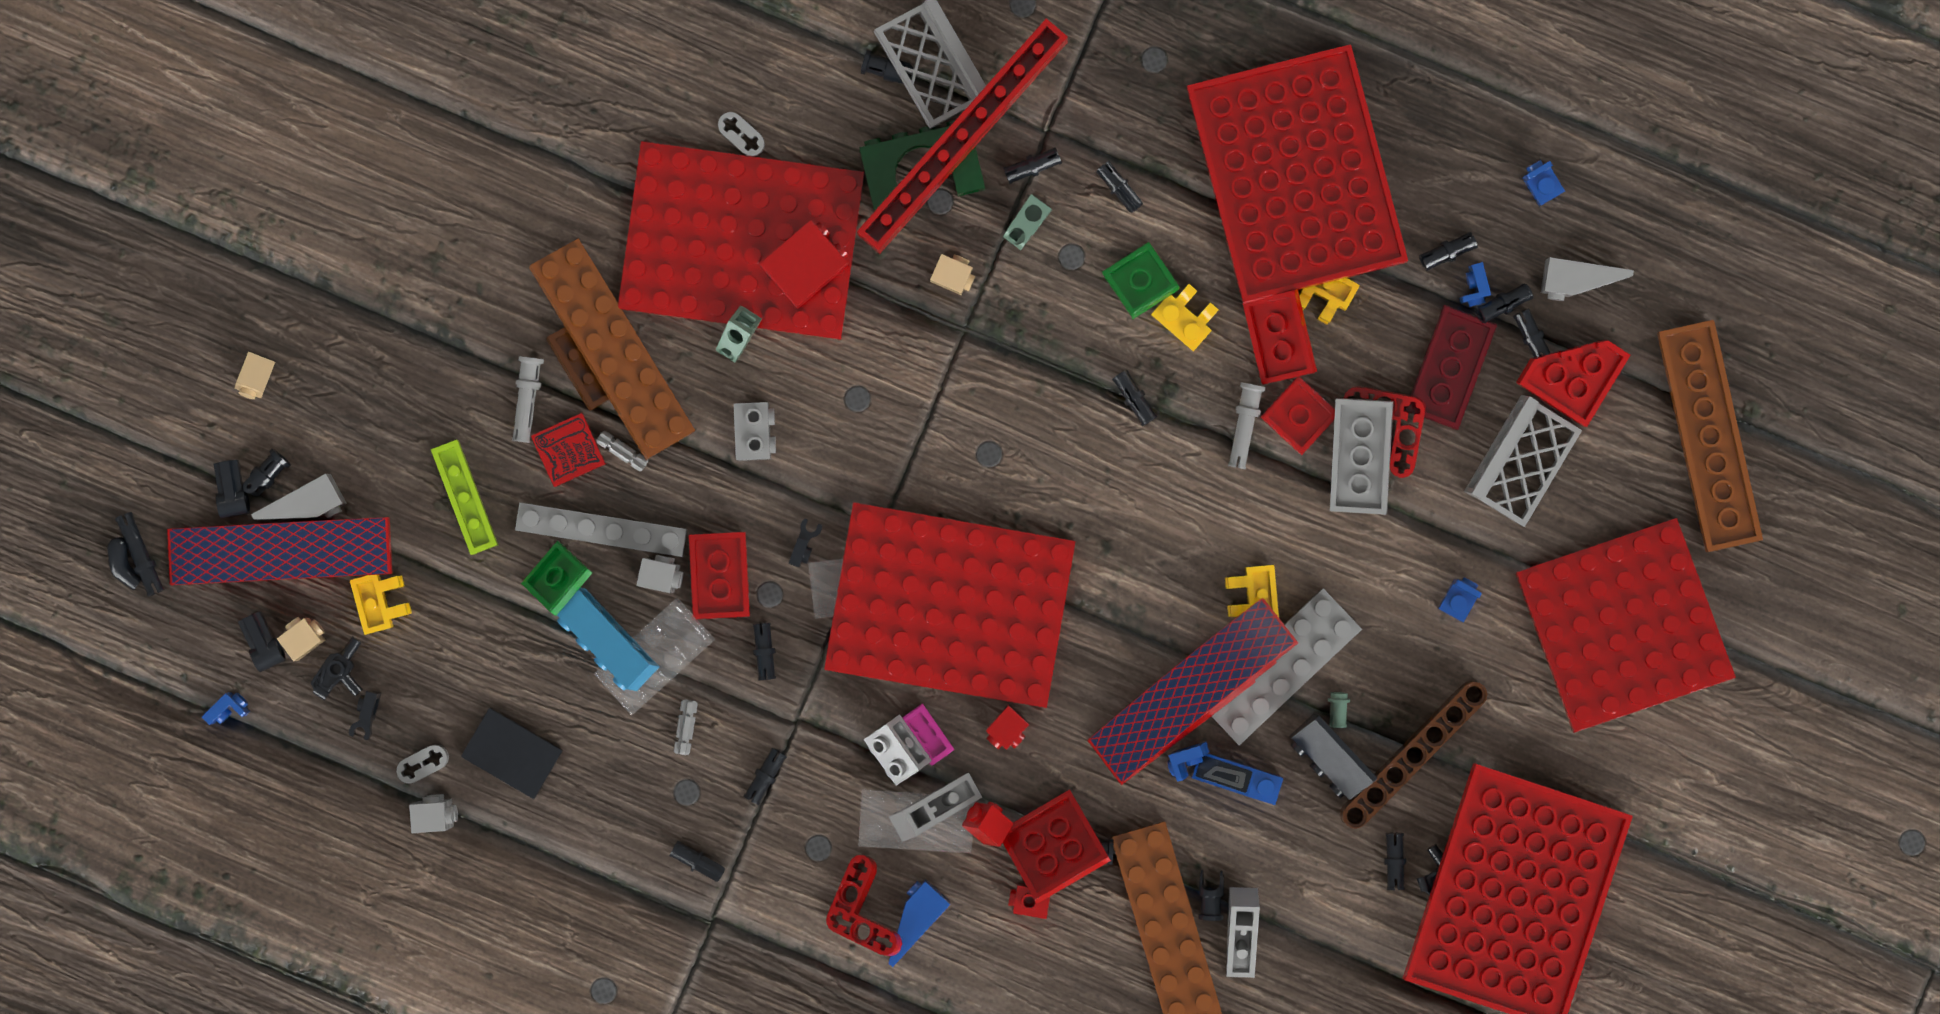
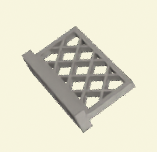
M926 0L922 5L874 30L876 37L930 129L963 112L985 88L984 81L937 0ZM920 14L925 23L923 32L908 28L910 18ZM905 21L904 26L898 25ZM891 28L901 31L902 36L899 45L889 42L883 32ZM906 33L921 38L918 51L903 46ZM925 39L936 42L939 47L937 57L922 52ZM901 52L917 56L913 69L902 66L899 61ZM920 58L935 62L932 75L917 71ZM939 63L951 68L953 72L951 81L936 77ZM916 76L930 80L927 94L916 90L913 85ZM935 82L949 86L946 100L931 95ZM953 88L964 91L969 101L962 105L950 101ZM930 101L945 105L943 114L936 119H933L928 111ZM949 107H953V108H954V109L950 110L949 112H947Z
M1521 395L1464 492L1525 527L1582 430L1542 406L1532 397ZM1537 410L1545 415L1548 427L1534 430L1532 418ZM1552 420H1554L1555 422H1557V423H1559V424L1553 425V424H1552ZM1565 427L1572 432L1565 443L1557 444L1554 429ZM1549 431L1552 446L1538 449L1535 434ZM1530 435L1533 451L1519 454L1517 443L1520 438ZM1553 450L1555 457L1553 465L1542 468L1539 453ZM1534 455L1537 470L1524 473L1521 458ZM1516 460L1519 475L1505 478L1503 471L1505 463ZM1539 474L1540 487L1537 491L1528 493L1525 477ZM1520 479L1523 494L1509 498L1506 482ZM1501 484L1504 495L1503 500L1494 502L1486 497L1492 486ZM1524 498L1526 510L1520 518L1513 514L1511 502ZM1504 503H1505L1507 509H1505L1504 507L1500 506V504H1504Z

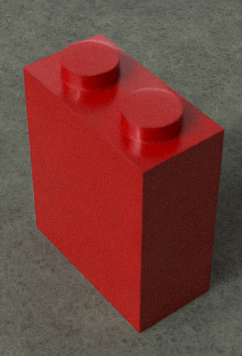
M810 220L759 264L797 309L849 265L845 260L849 255L839 243L835 246L832 245L827 239L831 234L820 221L815 225Z

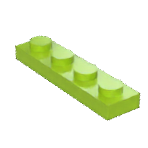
M454 440L431 449L470 555L498 546L459 440Z

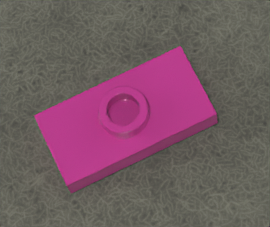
M923 703L902 717L931 758V766L955 750Z

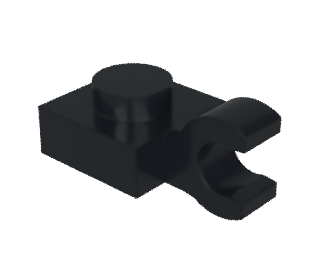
M803 519L801 522L800 534L788 563L799 568L802 563L807 564L813 549L808 547L810 539L817 537L822 531V524L819 523L814 532L807 531L808 519Z
M369 690L366 691L365 695L360 696L357 705V711L360 712V720L351 725L349 736H355L356 729L362 727L365 730L364 740L371 738L372 723L375 720L381 697L380 692Z

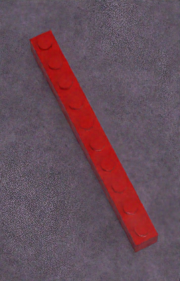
M1046 18L858 229V236L880 254L1068 43V36Z

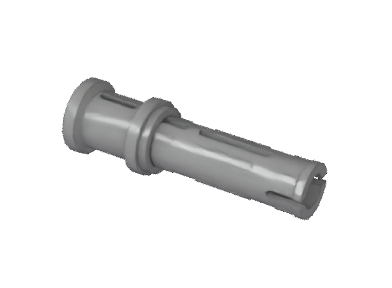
M519 356L518 361L521 362L519 379L515 383L519 390L512 441L530 443L536 390H539V387H541L539 374L540 366L544 364V359Z
M1241 382V399L1235 409L1239 416L1228 466L1236 468L1239 456L1238 468L1246 469L1255 417H1258L1261 413L1259 403L1261 394L1265 391L1266 387Z

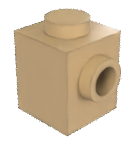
M941 254L930 282L962 295L964 290H970L975 275L971 274L973 267L968 266L969 260L955 254L953 258Z
M248 352L234 389L239 390L240 395L249 399H255V397L262 398L275 362Z
M299 617L285 626L287 631L277 638L293 661H299L326 641L322 636L325 631L315 619L311 621L310 618H303L301 620Z

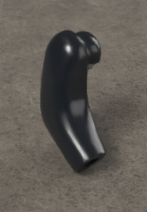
M114 538L107 546L111 574L134 591L142 580L128 562V547L124 538Z

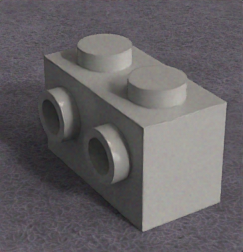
M768 402L734 404L735 452L737 461L771 460V453H776V437H770V425H775L774 408H769Z
M656 555L655 560L642 558L636 586L674 593L675 588H681L684 572L679 571L680 565L674 564L675 558Z
M900 714L864 739L870 752L875 755L884 768L886 775L896 786L932 761Z
M444 794L427 795V797H422L423 801H417L409 805L411 833L446 831L454 827L453 822L458 820L457 806L452 805V799H444Z

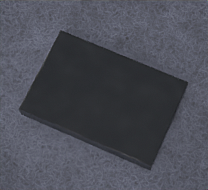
M489 708L461 757L530 798L535 799L563 750L496 710Z

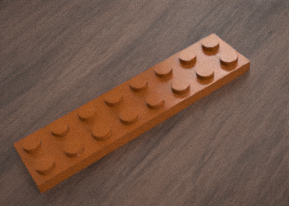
M579 238L531 264L529 267L644 458L647 460L694 433V427L622 309H619L618 302Z
M1714 320L1657 332L1705 551L1712 552L1762 541V532Z
M1165 821L1111 836V839L1114 840L1113 847L1163 1014H1222Z

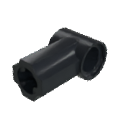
M239 460L214 463L218 489L216 506L220 518L249 514L250 501L248 493L243 490Z
M257 612L238 621L250 647L249 654L251 660L259 672L286 660L284 650L277 638L273 637L262 612Z

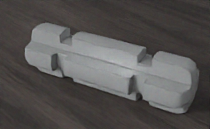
M603 431L597 438V444L605 449L608 448L609 452L624 462H630L631 466L636 470L642 471L646 467L648 459L646 460L640 453L636 454L634 449L619 439L615 440L614 436L607 431Z
M683 699L681 701L680 711H682V715H679L676 731L678 741H675L673 750L676 754L689 755L691 743H689V739L692 740L696 717H693V713L697 712L698 703L694 700Z

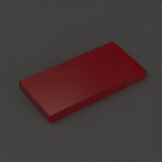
M1443 305L1410 394L1424 401L1426 406L1425 419L1454 430H1459L1497 324L1489 321L1484 324L1476 316ZM1411 402L1409 406L1405 407V410L1409 411V413L1414 415L1415 413H1420V409L1416 407L1415 402Z

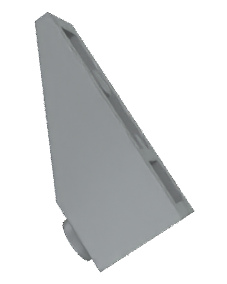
M1550 257L1545 260L1540 293L1548 294L1547 299L1564 301L1565 297L1575 296L1632 277L1634 270Z
M324 474L251 515L253 519L319 518L324 516L330 519L342 512L340 507L347 503L332 475Z
M966 773L889 816L903 842L918 836L979 800L982 796L970 774Z
M1229 887L1226 977L1255 978L1260 911L1258 888Z

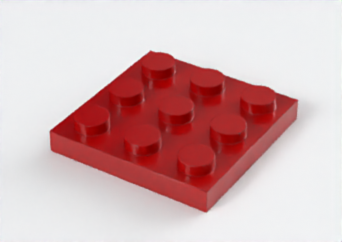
M1071 790L1064 792L1013 822V826L1003 841L1007 852L1037 904L1111 861Z

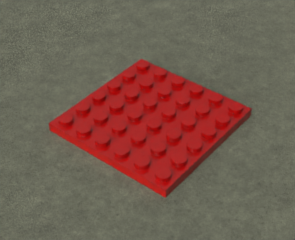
M1677 518L1516 572V577L1573 733L1736 678Z

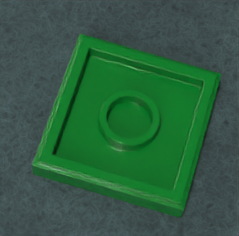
M1150 242L1102 271L1104 278L1132 319L1180 290L1179 285Z
M557 540L521 584L549 612L557 616L590 577L592 572Z

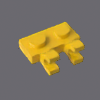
M1348 278L1304 288L1299 294L1302 309L1306 308L1313 294L1328 301L1317 319L1328 325L1337 308L1344 311L1347 310L1360 285Z
M1188 284L1177 298L1170 295L1164 299L1151 315L1189 349L1194 351L1212 331L1206 324L1219 309L1210 302L1200 315L1196 317L1185 307L1197 292L1195 288Z
M1274 565L1245 567V576L1225 577L1226 589L1246 587L1248 604L1228 605V617L1241 615L1261 598L1265 599L1279 617Z
M367 575L350 580L364 635L394 627L393 618L412 614L410 603L388 608L385 591L405 586L402 576L381 580L380 575Z

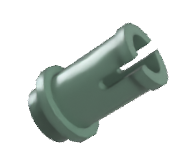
M1331 692V697L1328 698V702H1330L1329 727L1346 728L1347 703L1350 702L1348 693Z

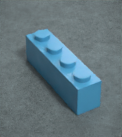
M580 587L557 614L559 617L557 622L568 632L571 630L577 636L575 639L577 644L586 651L590 650L596 656L594 658L595 663L605 671L608 669L614 675L613 682L622 690L638 691L660 667L587 589Z

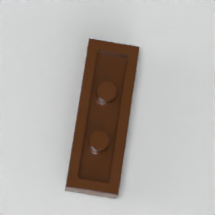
M564 327L548 336L546 341L588 410L591 411L609 401V398L567 329Z

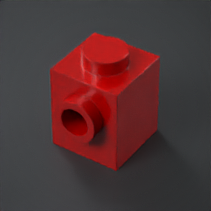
M1007 705L986 728V732L989 734L986 739L998 750L1001 746L1006 750L1010 746L1015 749L1026 737L1022 732L1029 726V723Z
M975 802L968 810L962 827L981 843L1000 847L1014 823L1002 814L1003 809L993 802H988L987 804Z
M1017 883L1016 889L1010 890L1008 906H1013L1014 914L1047 919L1050 897L1037 904L1026 884Z

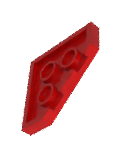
M1609 340L1577 346L1531 358L1516 383L1581 426L1587 427L1629 359L1630 354Z

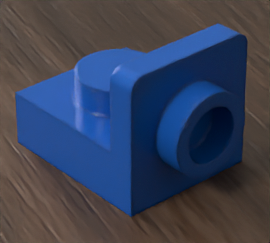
M1541 160L1526 168L1529 174L1522 177L1539 207L1565 192L1551 168L1553 166L1551 161L1545 164Z
M1481 262L1469 266L1470 272L1466 273L1468 286L1470 289L1474 288L1475 293L1461 297L1460 302L1461 304L1468 302L1469 307L1486 303L1485 297L1491 295L1484 265Z
M1463 577L1462 581L1454 579L1438 609L1464 623L1477 598H1480L1482 593L1476 590L1478 585L1465 577Z
M232 692L225 693L202 718L209 725L216 722L221 724L232 714L231 707L241 717H244L250 712L246 707L248 702L237 692L235 694Z
M1207 742L1179 749L1168 755L1170 759L1168 760V768L1171 775L1176 777L1177 782L1188 777L1184 762H1186L1187 766L1203 762L1202 757L1210 752Z

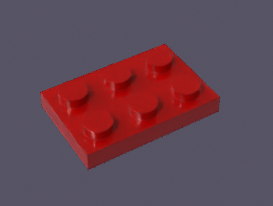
M1298 289L1243 304L1262 385L1317 372Z
M746 532L689 535L693 619L750 617Z

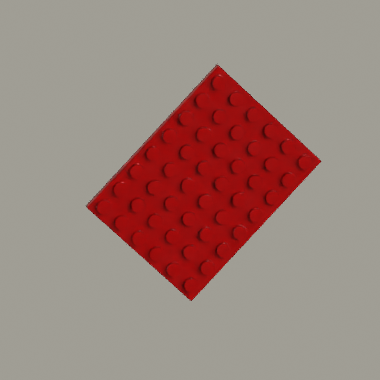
M1351 44L1187 85L1188 96L1243 304L1296 289L1300 290L1408 262Z
M641 141L618 302L619 309L727 324L741 305L762 318L757 327L758 329L841 340L864 172ZM810 220L815 225L820 221L831 234L827 239L832 245L835 246L839 243L849 255L845 259L849 265L797 309L759 264Z
M853 502L824 670L1047 708L1076 541Z
M1473 763L1402 979L1508 1014H1568L1633 816Z

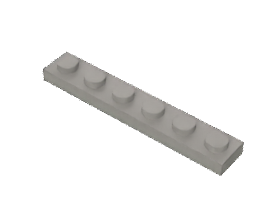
M519 503L515 527L516 531L683 557L687 535V529L526 503Z

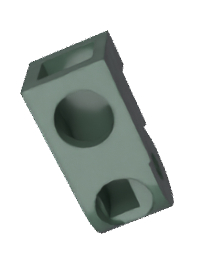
M1031 194L1005 232L1003 238L1019 250H1022L1053 209Z
M740 305L728 321L716 351L735 363L743 353L762 318Z

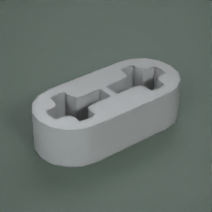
M727 112L720 117L718 121L719 131L746 156L757 157L762 154L765 147L763 137L741 116L734 112ZM725 120H737L736 126L741 131L739 135L733 130L725 131ZM744 135L751 140L755 137L759 139L757 141L759 148L756 151L752 148L749 151L745 149L747 144L742 139Z
M435 744L403 759L397 766L398 778L404 783H414L442 769L448 763V751L445 747ZM431 750H434L435 753L441 752L443 757L439 759V765L435 762L428 765L425 764L424 760L432 756ZM406 763H409L410 766L420 763L422 768L414 772V778L411 775H404L403 771L407 769Z

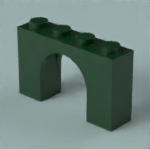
M955 120L946 122L947 127L936 129V127L930 129L926 126L920 128V133L909 136L908 132H901L892 135V140L881 142L880 138L871 139L864 142L865 146L859 147L874 211L897 187L896 170L900 160L912 150L918 148L930 149ZM976 147L952 172L958 197L985 190Z

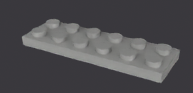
M1324 588L1284 624L1298 644L1276 660L1277 663L1255 679L1256 682L1211 716L1238 745L1242 744L1362 630Z

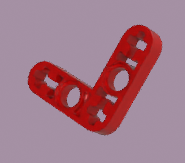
M1354 386L1345 393L1344 398L1349 399V396H1354L1356 392H1360V397L1364 399H1369L1370 393L1375 394L1373 400L1386 396L1393 401L1392 419L1397 420L1390 457V470L1399 478L1410 476L1417 462L1426 412L1424 401L1416 396L1367 387ZM1411 402H1415L1416 407L1420 409V413H1415L1413 423L1419 422L1418 427L1412 424H1401L1402 419L1408 421L1409 411L1405 410V406H1409ZM1410 429L1415 433L1416 439L1413 444L1406 445L1401 442L1400 433L1402 430ZM1397 447L1403 450H1414L1413 455L1407 453L1406 463L1410 464V468H1406L1404 472H1400L1399 466L1395 465V461H1400L1403 452H1397Z
M857 855L850 861L826 918L827 926L831 931L880 955L894 956L899 953L902 947L900 935L859 914L875 878L877 864L871 857ZM859 864H864L868 868L866 873L861 872L858 868ZM852 878H857L858 880L863 881L862 885L860 883L853 882ZM851 886H854L858 892L857 898L853 902H849L846 898V891ZM842 916L844 920L852 922L851 927L840 925L836 917ZM866 923L870 928V934L868 938L862 940L858 935V929L862 924ZM879 936L889 939L893 944L891 948H888L884 943L875 940Z

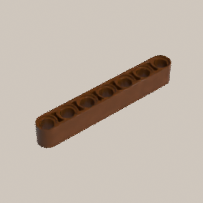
M1474 681L1463 683L1374 774L1378 779L1343 805L1340 811L1343 823L1354 829L1363 827L1485 703L1488 694L1484 685ZM1472 686L1477 687L1480 693L1479 698L1474 702H1470L1466 698V691ZM1456 706L1459 709L1460 716L1455 722H1450L1446 717V712L1450 707ZM1435 726L1440 730V737L1437 741L1430 742L1427 739L1426 733L1429 728ZM1411 747H1417L1420 750V758L1416 762H1409L1407 759V751ZM1392 767H1398L1401 772V776L1396 782H1389L1387 779V772ZM1377 787L1381 791L1380 799L1377 802H1369L1367 792L1369 789ZM1354 807L1359 808L1361 818L1357 822H1349L1347 819L1348 811Z

